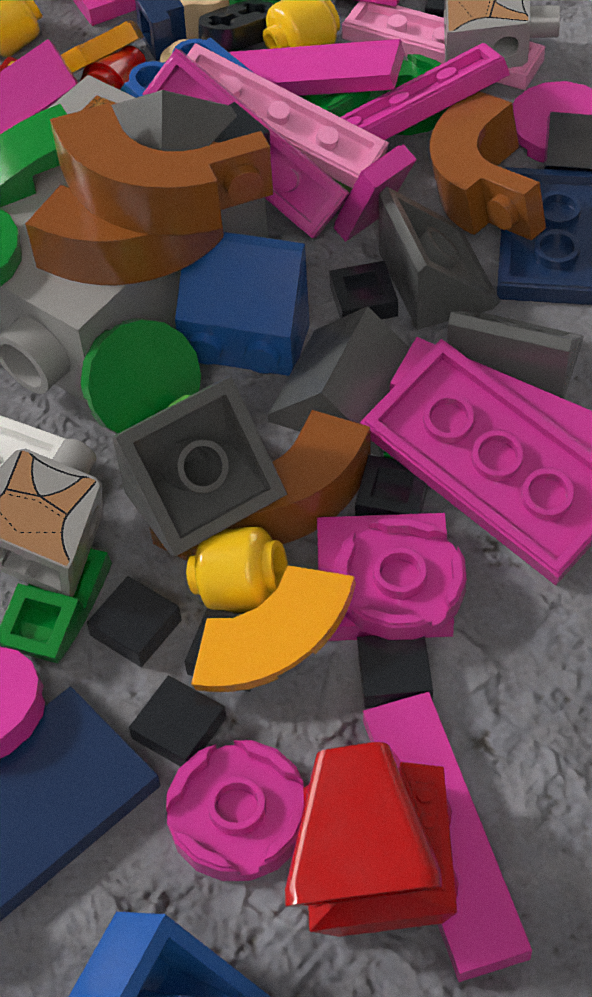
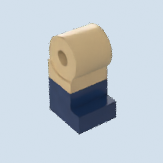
M135 0L138 26L144 35L142 39L156 61L160 60L162 52L174 42L183 39H198V20L200 16L230 5L229 0Z

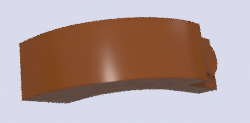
M480 91L451 105L440 117L433 129L429 150L441 206L446 215L457 226L473 235L490 223L500 229L533 240L546 229L540 182L498 166L519 148L513 104Z
M110 103L50 119L60 168L71 192L90 212L113 225L154 235L175 236L205 233L223 228L221 210L274 195L270 146L262 131L194 150L162 151L146 147L131 139L122 129Z
M60 185L25 223L38 269L71 281L94 285L135 284L164 277L191 265L212 250L224 237L223 228L205 233L175 236L154 235L128 230L113 225L90 212L78 201L70 188Z
M311 410L294 444L285 454L272 462L287 495L226 529L262 527L271 536L272 540H279L282 544H285L316 531L317 517H336L350 503L360 488L367 459L371 455L370 426Z

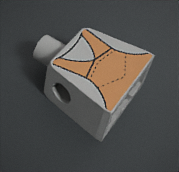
M444 0L445 62L481 43H485L505 58L508 68L520 67L528 62L530 38L559 36V5L530 6V0Z
M65 439L53 459L26 448L16 450L0 467V571L41 589L73 597L76 592L103 513L102 483L96 477L89 475L97 457L94 451L83 442L75 439Z

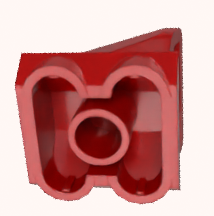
M369 742L318 752L310 783L303 788L304 809L285 886V907L308 906L309 932L337 937L443 924L457 913L456 898L458 896L459 883L453 870L449 827L452 810L446 795L444 767L401 762L390 745L383 742Z

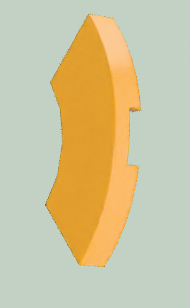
M125 21L113 29L75 46L61 54L74 75L84 70L90 63L114 54L123 47L144 38V35L136 21Z
M287 565L278 588L258 608L234 618H207L191 685L195 690L207 692L247 690L279 679V675L297 666L312 653L315 655L336 632L345 617L356 586L354 576Z

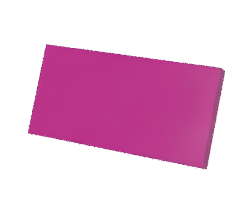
M440 339L360 422V424L370 426L372 442L424 481L555 586L592 546V451L443 339Z

